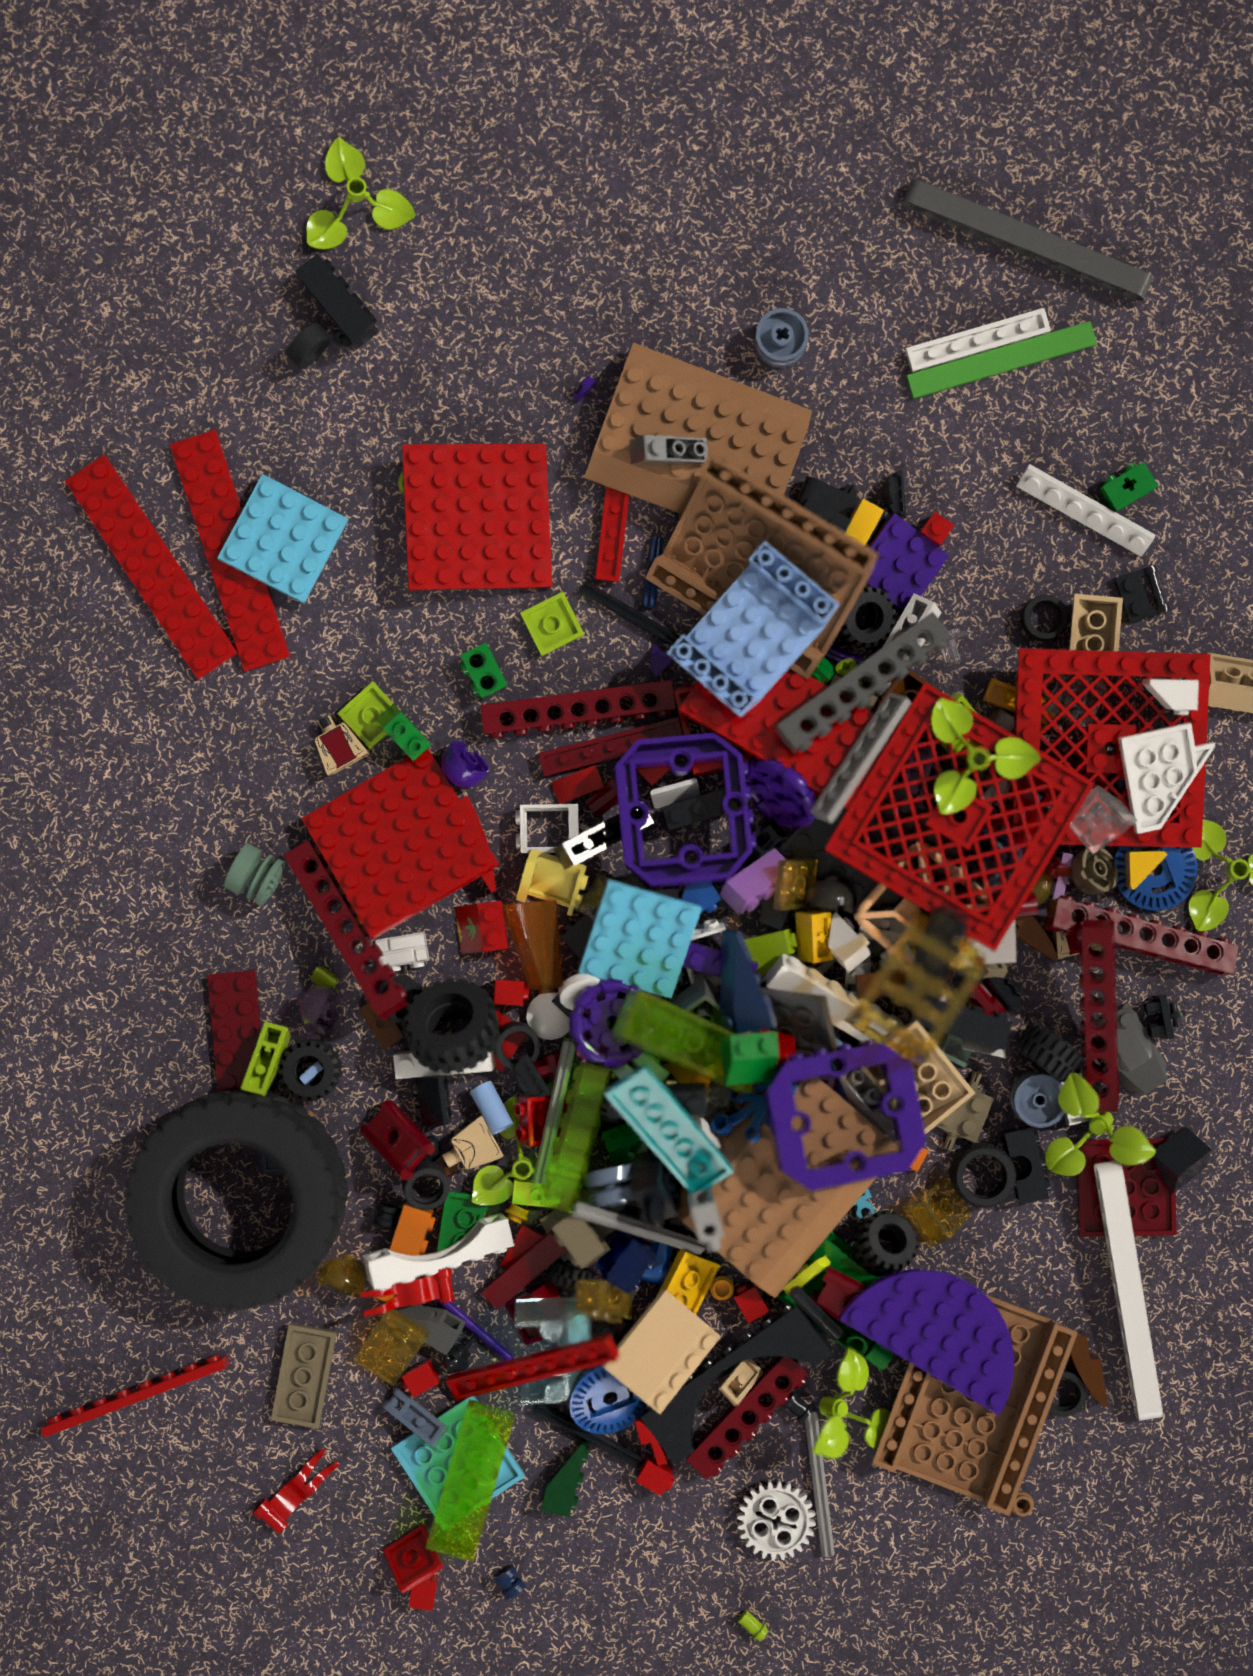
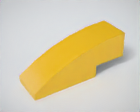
M865 499L859 500L850 517L852 521L845 533L866 545L884 510Z

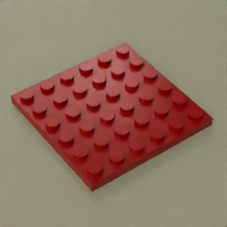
M402 444L408 591L553 587L546 444Z
M428 748L414 761L409 756L301 818L372 940L499 866L498 861Z

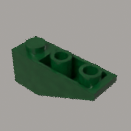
M581 1439L548 1479L541 1511L570 1517L571 1510L576 1511L579 1496L575 1495L577 1486L581 1487L584 1472H581L580 1469L582 1462L587 1463L590 1451L589 1448H586V1441Z

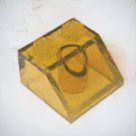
M945 1175L912 1197L902 1208L929 1248L950 1240L972 1216V1213L955 1192Z

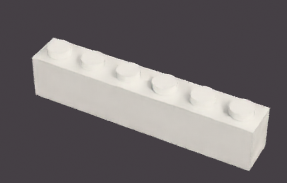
M783 953L766 974V985L770 989L826 996L832 1025L860 1041L874 1039L876 1043L903 1027V1023L895 1015L890 1016L876 1004H870L863 999H858L857 993L847 991L838 982L830 981L823 977L816 969L804 966L795 957H789Z

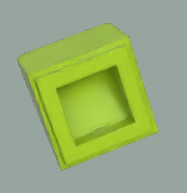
M317 966L311 976V981L327 993H330L338 983L339 978L325 967Z

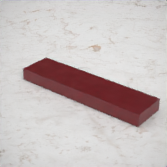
M552 1230L482 1289L481 1294L497 1310L567 1251L565 1246L561 1247L553 1237L554 1233Z

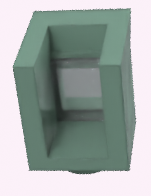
M948 1034L947 1037L942 1035L937 1046L948 1060L965 1068L972 1051L962 1049V1039Z

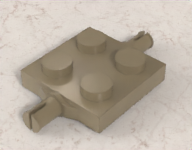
M973 1071L968 1083L975 1094L936 1125V1127L943 1129L947 1133L942 1146L945 1149L948 1146V1150L952 1151L956 1138H965L975 1143L978 1140L994 1100L993 1097L983 1094L977 1089L982 1077L979 1073L977 1075Z

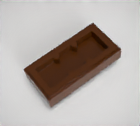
M370 1003L358 1009L384 1050L405 1037L397 1023L389 1018L385 1020L379 1018Z

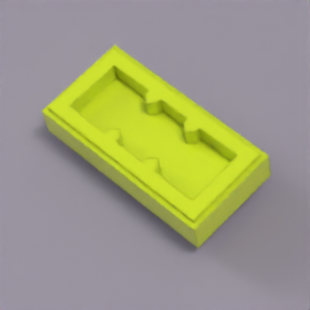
M514 1178L512 1204L560 1209L563 1184L547 1181L546 1184L542 1185L533 1182V1180Z
M824 1256L810 1266L808 1264L803 1265L796 1273L798 1276L788 1283L783 1290L788 1295L792 1287L800 1286L802 1288L828 1267L831 1262Z

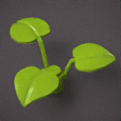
M338 137L328 150L325 169L328 177L333 182L341 183L345 180L347 181V197L336 218L328 210H318L310 216L307 222V244L319 250L333 249L345 240L347 227L339 221L342 219L351 201L360 202L366 198L372 206H375L372 211L373 220L383 229H397L415 217V211L409 201L394 190L385 189L379 191L376 196V202L373 201L370 193L366 192L365 181L360 178L365 169V160L362 154Z
M943 698L936 702L932 712L933 732L939 740L945 743H950L957 737L969 750L966 757L969 768L962 776L956 771H947L942 773L935 782L934 794L939 811L942 814H950L962 810L974 799L976 784L974 781L966 779V777L975 768L982 769L988 765L990 760H996L995 767L1000 775L1008 779H1016L1026 774L1039 762L1040 756L1028 743L1012 737L1004 738L997 742L995 746L997 755L989 756L983 749H974L961 736V734L967 733L972 727L973 719L970 711L960 703Z
M1204 819L1202 848L1192 847L1198 860L1205 861L1213 855L1215 858L1226 862L1225 874L1228 880L1214 894L1209 890H1200L1189 899L1188 912L1195 929L1200 932L1217 927L1226 918L1229 904L1226 899L1218 897V895L1229 884L1233 883L1234 880L1243 879L1249 874V882L1253 886V854L1249 856L1247 862L1242 859L1232 861L1231 858L1219 855L1217 852L1223 850L1226 845V833L1217 823Z
M1074 1072L1068 1076L1058 1094L1060 1107L1071 1116L1082 1114L1083 1118L1092 1119L1089 1122L1090 1130L1075 1146L1067 1137H1059L1051 1142L1045 1155L1046 1165L1051 1172L1064 1176L1079 1174L1084 1169L1086 1160L1084 1154L1078 1148L1093 1133L1103 1135L1108 1132V1139L1113 1142L1110 1147L1111 1156L1116 1161L1125 1165L1143 1163L1156 1153V1150L1148 1142L1145 1135L1135 1127H1119L1114 1132L1113 1137L1112 1131L1114 1127L1111 1126L1113 1124V1116L1110 1112H1096L1099 1107V1100L1093 1088Z
M516 1096L509 1098L504 1103L514 1123L509 1128L500 1132L501 1136L505 1139L516 1137L515 1130L519 1127V1117L514 1112V1105L518 1102ZM517 1138L518 1158L513 1162L512 1172H507L504 1175L502 1168L499 1166L488 1165L481 1168L476 1174L472 1194V1202L474 1204L485 1206L500 1204L509 1199L513 1194L514 1184L508 1177H516L523 1180L530 1177L532 1173L534 1174L535 1168L532 1167V1163L527 1157H523L522 1145H520V1141ZM553 1155L547 1181L562 1183V1195L581 1189L582 1180L576 1166L564 1156Z
M847 1346L846 1353L837 1371V1384L841 1390L846 1392L841 1394L835 1393L834 1397L825 1396L819 1403L820 1413L829 1418L817 1436L812 1449L813 1454L828 1458H839L844 1454L849 1442V1435L845 1430L847 1424L842 1419L844 1416L867 1424L864 1439L868 1446L877 1449L890 1412L883 1408L876 1409L872 1413L870 1420L848 1413V1405L842 1398L853 1395L854 1390H863L869 1376L866 1360L861 1353L852 1347Z

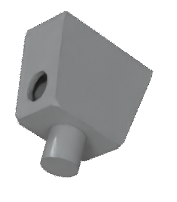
M707 1188L687 1194L700 1243L705 1242L708 1252L721 1249L722 1246L719 1238H722L724 1234L712 1189Z

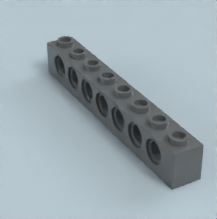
M931 612L778 724L775 732L793 754L798 750L801 753L813 744L811 740L817 736L823 738L832 731L830 726L837 721L840 724L845 722L852 716L850 712L856 707L859 710L864 708L871 702L870 697L875 693L878 695L883 694L891 687L889 683L894 679H897V681L902 680L910 673L908 671L909 668L914 665L917 667L921 666L929 659L928 654L933 651L938 653L948 645L946 641L951 634L937 616ZM916 639H925L928 646L922 647L918 645ZM897 653H906L909 657V660H900L897 656ZM878 667H887L890 674L882 675L878 671ZM858 681H868L870 688L862 689ZM839 695H848L851 698V702L848 704L842 703ZM822 708L829 709L832 716L824 718L819 710ZM804 722L809 723L813 730L811 732H804L800 728V724Z

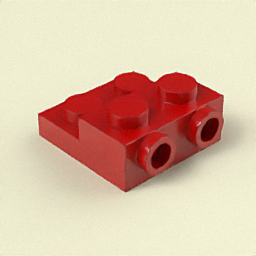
M568 1092L565 1095L555 1143L572 1141ZM551 1094L545 1097L532 1095L518 1096V1102L514 1105V1112L519 1117V1127L516 1128L515 1135L517 1140L520 1141V1145L531 1147L541 1144Z

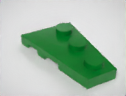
M449 1190V1194L443 1202L436 1252L446 1249L461 1240L479 1219L484 1218L483 1216L489 1205L474 1204L472 1202L473 1193Z

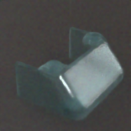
M582 1297L516 1300L515 1327L540 1326L541 1336L545 1340L561 1342V1346L592 1339L590 1305ZM593 1367L521 1384V1405L560 1403L570 1397L576 1381Z

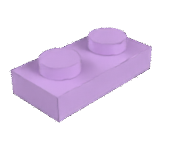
M1063 852V856L1057 858L1055 871H1058L1059 874L1057 881L1052 880L1049 893L1054 895L1053 899L1059 898L1060 895H1065L1073 854Z

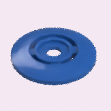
M1146 846L1118 847L1113 860V867L1117 866L1118 870L1116 886L1122 896L1134 906L1152 911L1166 910L1181 903L1192 891L1198 870L1196 856L1192 847H1158L1157 850L1145 851H1165L1168 855L1160 862L1162 866L1161 873L1158 876L1149 874L1135 890H1129L1126 887L1125 853L1138 852ZM1169 881L1173 883L1164 891L1152 893V888L1163 887Z
M602 1365L594 1366L586 1371L576 1381L569 1396V1411L574 1422L583 1430L594 1434H610L629 1427L635 1422L636 1417H641L644 1411L642 1407L646 1404L632 1391L629 1398L627 1387L602 1367ZM609 1392L617 1394L612 1402L603 1401L605 1394ZM587 1399H590L594 1411L588 1408Z

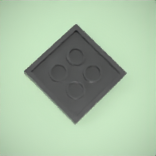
M760 987L763 996L768 995L771 1001L777 1024L776 1027L768 1030L794 1036L795 1054L803 1053V1055L813 1056L812 1051L827 1048V1052L837 1051L826 996Z

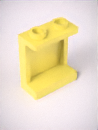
M531 849L516 900L525 903L527 896L530 895L569 908L567 915L572 916L574 908L579 909L583 895H580L579 891L580 889L585 890L589 876L584 875L587 866L578 863L564 870L557 856Z

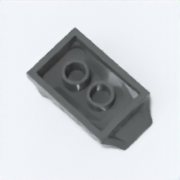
M1128 1003L1121 1005L1117 1008L1119 1080L1126 1090L1146 1095L1167 1081V1063L1139 1021L1137 1013L1132 1010ZM1101 1036L1093 1037L1097 1042L1105 1041Z

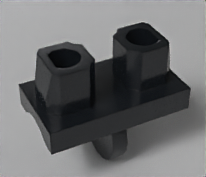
M1162 994L1154 995L1153 999L1143 1002L1145 1014L1157 1013L1159 1022L1148 1024L1149 1036L1162 1037L1164 1039L1175 1038L1173 1027L1181 1026L1179 1017L1186 1016L1185 1010L1178 1011L1176 1002L1169 1003L1168 1006L1167 995Z

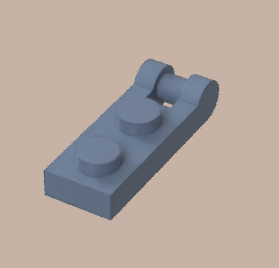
M398 1386L393 1390V1396L390 1400H386L382 1405L385 1410L431 1447L436 1446L449 1428ZM402 1400L405 1404L399 1410L397 1405Z

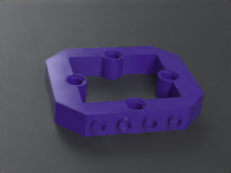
M716 733L637 740L615 766L624 866L650 888L722 882L731 879L751 855L752 848L756 847L755 833H750V824L753 823V811L748 809L747 800L751 799L750 785H745L744 777L748 775L747 761H743L742 754ZM677 757H683L686 759L687 765L682 768L674 764V760ZM721 761L725 793L721 810L724 816L727 817L731 853L703 855L702 850L698 846L689 844L680 850L678 858L644 861L641 827L646 825L648 821L649 809L644 802L638 801L635 769L668 766L672 774L684 776L690 772L693 763ZM731 800H736L740 803L741 809L732 811L728 808L727 804ZM634 809H639L643 812L644 816L640 820H634L631 818L630 812ZM686 853L695 854L697 862L694 864L686 863L684 855Z
M874 1039L860 1041L859 1047L851 1048V1044L836 1046L837 1051L827 1052V1048L812 1051L813 1056L804 1057L803 1053L789 1055V1060L781 1062L764 1088L763 1095L778 1170L804 1188L813 1191L908 1171L927 1142L912 1064L884 1043H875ZM833 1058H837L839 1061V1068L835 1072L830 1068V1061ZM881 1064L886 1092L878 1097L877 1108L881 1114L891 1116L897 1150L866 1156L860 1151L847 1150L841 1154L837 1163L808 1168L802 1136L809 1132L811 1120L806 1113L796 1110L791 1081L822 1075L841 1077L848 1070ZM891 1097L896 1101V1107L892 1111L887 1107V1102ZM796 1116L801 1119V1127L798 1130H794L791 1126L792 1119ZM856 1156L859 1164L856 1169L852 1170L849 1166V1160Z

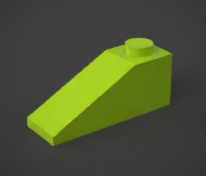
M264 1022L241 1086L242 1091L265 1097L279 1069L280 1060L284 1057L291 1038L287 1027Z

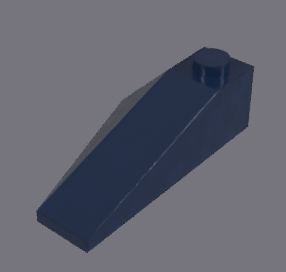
M729 929L722 931L720 984L722 1025L726 1032L737 1034L774 1028L777 1024L771 1001L768 995L763 996L758 984L762 980L759 974H755L750 966L752 957L742 934L738 930Z

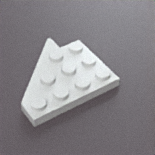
M1183 723L1118 738L1134 833L1139 834L1162 828L1214 749L1215 743L1213 742L1200 745L1194 744L1191 723Z

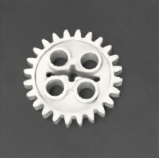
M768 1479L767 1487H764L759 1482L758 1491L751 1487L750 1492L752 1496H743L747 1504H739V1509L744 1512L737 1514V1519L742 1521L737 1524L738 1529L744 1530L740 1533L741 1539L748 1538L745 1542L746 1547L754 1545V1554L761 1550L763 1559L768 1553L771 1554L772 1561L775 1560L776 1554H780L782 1560H785V1553L787 1552L791 1557H794L793 1550L795 1548L802 1552L801 1543L809 1544L806 1535H814L813 1530L809 1528L816 1526L815 1520L810 1519L815 1516V1511L808 1510L812 1507V1502L805 1501L807 1498L805 1492L798 1495L800 1491L798 1485L791 1489L790 1481L785 1486H782L780 1479L777 1480L776 1485H772L771 1480ZM768 1499L775 1501V1505L770 1509L762 1506L764 1501ZM789 1508L798 1510V1513L793 1517H788L785 1514ZM756 1512H762L764 1515H757ZM777 1516H780L781 1521H777L776 1524H773L772 1519H776ZM760 1522L767 1525L766 1529L761 1532L754 1529L755 1525ZM788 1524H791V1525H794V1524H795L797 1527H796V1528H792V1527H790ZM781 1531L790 1533L789 1537L784 1540L779 1539L777 1535Z

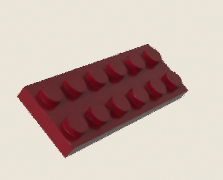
M256 970L207 974L218 1092L232 1088L241 1089L262 1031Z

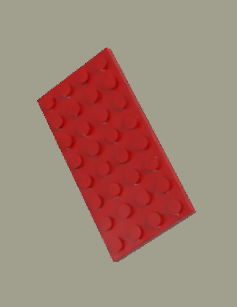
M790 668L764 698L742 717L736 714L698 680L679 709V712L756 758L763 760L773 759L782 762V765L786 768L791 767L807 781V787L819 795H822L874 716V713L865 708L859 710L856 707L850 712L852 716L845 722L840 724L837 721L830 726L832 731L823 738L817 736L811 740L813 744L802 753L798 750L793 754L775 732L777 725L829 687L811 676L809 679H806ZM842 694L839 695L842 703L848 704L851 702L850 699ZM822 708L819 710L824 718L832 716L829 709ZM804 722L800 724V728L804 732H811L813 730L809 723ZM897 727L894 728V730L888 737L887 741L885 742V744L883 745V747L881 748V750L879 751V753L877 754V756L865 772L864 776L862 777V779L860 780V782L858 783V785L856 786V788L854 789V791L842 807L846 811L851 806L852 802L854 801L855 797L857 796L858 792L860 791L861 787L863 786L864 782L866 781L867 777L869 776L870 772L872 771L873 767L875 766L876 762L878 761L879 757L881 756L882 752L884 751L885 747L887 746Z

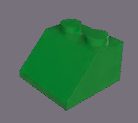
M777 1032L720 1036L724 1086L770 1081L774 1075L779 1058Z

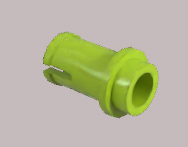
M745 1610L737 1620L739 1624L753 1635L752 1639H757L759 1642L764 1639L769 1631L766 1628L767 1625L765 1623L761 1624L748 1610Z

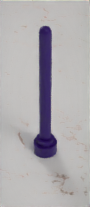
M435 1299L445 1310L466 1322L464 1326L503 1360L513 1359L512 1353L452 1302L440 1303V1299Z

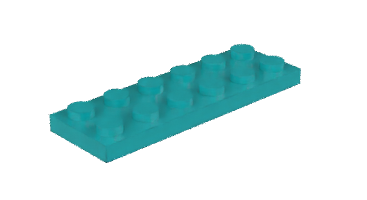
M643 1064L605 1089V1096L689 1193L710 1188L734 1172L731 1163L646 1064Z

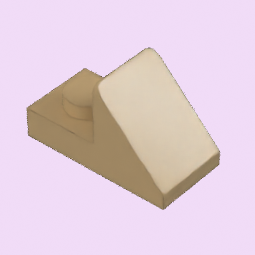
M752 1359L738 1362L729 1374L721 1377L718 1389L734 1406H737L764 1371Z

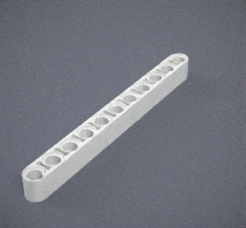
M1116 1160L1094 1164V1172L1135 1415L1138 1421L1163 1417L1122 1165Z

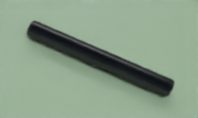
M586 581L581 587L580 592L671 647L681 637L590 582Z
M541 1401L535 1404L533 1408L535 1415L634 1468L640 1465L642 1456L603 1434H594L583 1430L574 1422L573 1418Z

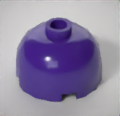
M453 741L447 747L441 759V767L450 785L471 788L484 780L489 774L487 772L489 767L476 751L472 755L465 749L467 744L460 741Z

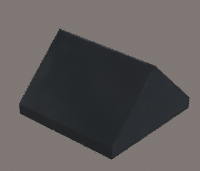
M1183 1126L1155 1149L1156 1153L1152 1158L1169 1193L1174 1194L1206 1168L1212 1149L1187 1127Z

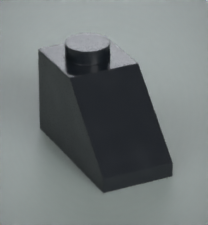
M769 818L752 832L755 833L756 847L752 848L751 855L742 864L744 868H747L761 858L786 836L774 819Z

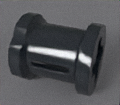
M793 1390L789 1394V1400L781 1407L783 1409L787 1408L797 1417L796 1420L801 1423L811 1413L813 1405L807 1404L798 1396V1392Z

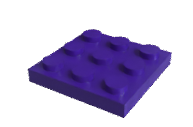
M891 513L868 546L879 555L866 585L886 592L889 595L887 599H892L893 605L903 612L914 593L919 596L924 593L949 555L896 513Z

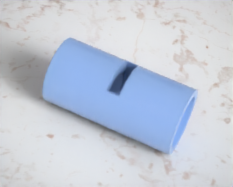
M492 1081L485 1082L470 1091L492 1135L500 1133L514 1124Z

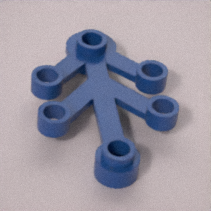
M791 1081L793 1095H795L797 1085L795 1081ZM760 1082L758 1086H756V1083H750V1087L756 1092H761L768 1082ZM735 1087L730 1091V1099L736 1104L746 1102L750 1103V1105L730 1117L718 1114L713 1118L711 1127L720 1136L729 1135L734 1125L753 1115L749 1127L745 1129L744 1136L750 1142L755 1143L761 1138L759 1127L766 1112L764 1096L745 1092L741 1088ZM767 1116L765 1118V1125L770 1128Z

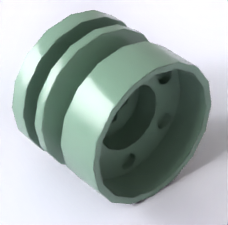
M246 843L238 853L228 872L224 888L239 895L248 887L247 900L251 901L257 895L255 903L263 906L268 898L273 895L281 880L285 861L277 859L273 864L274 856L270 854L261 862L262 850L250 843Z

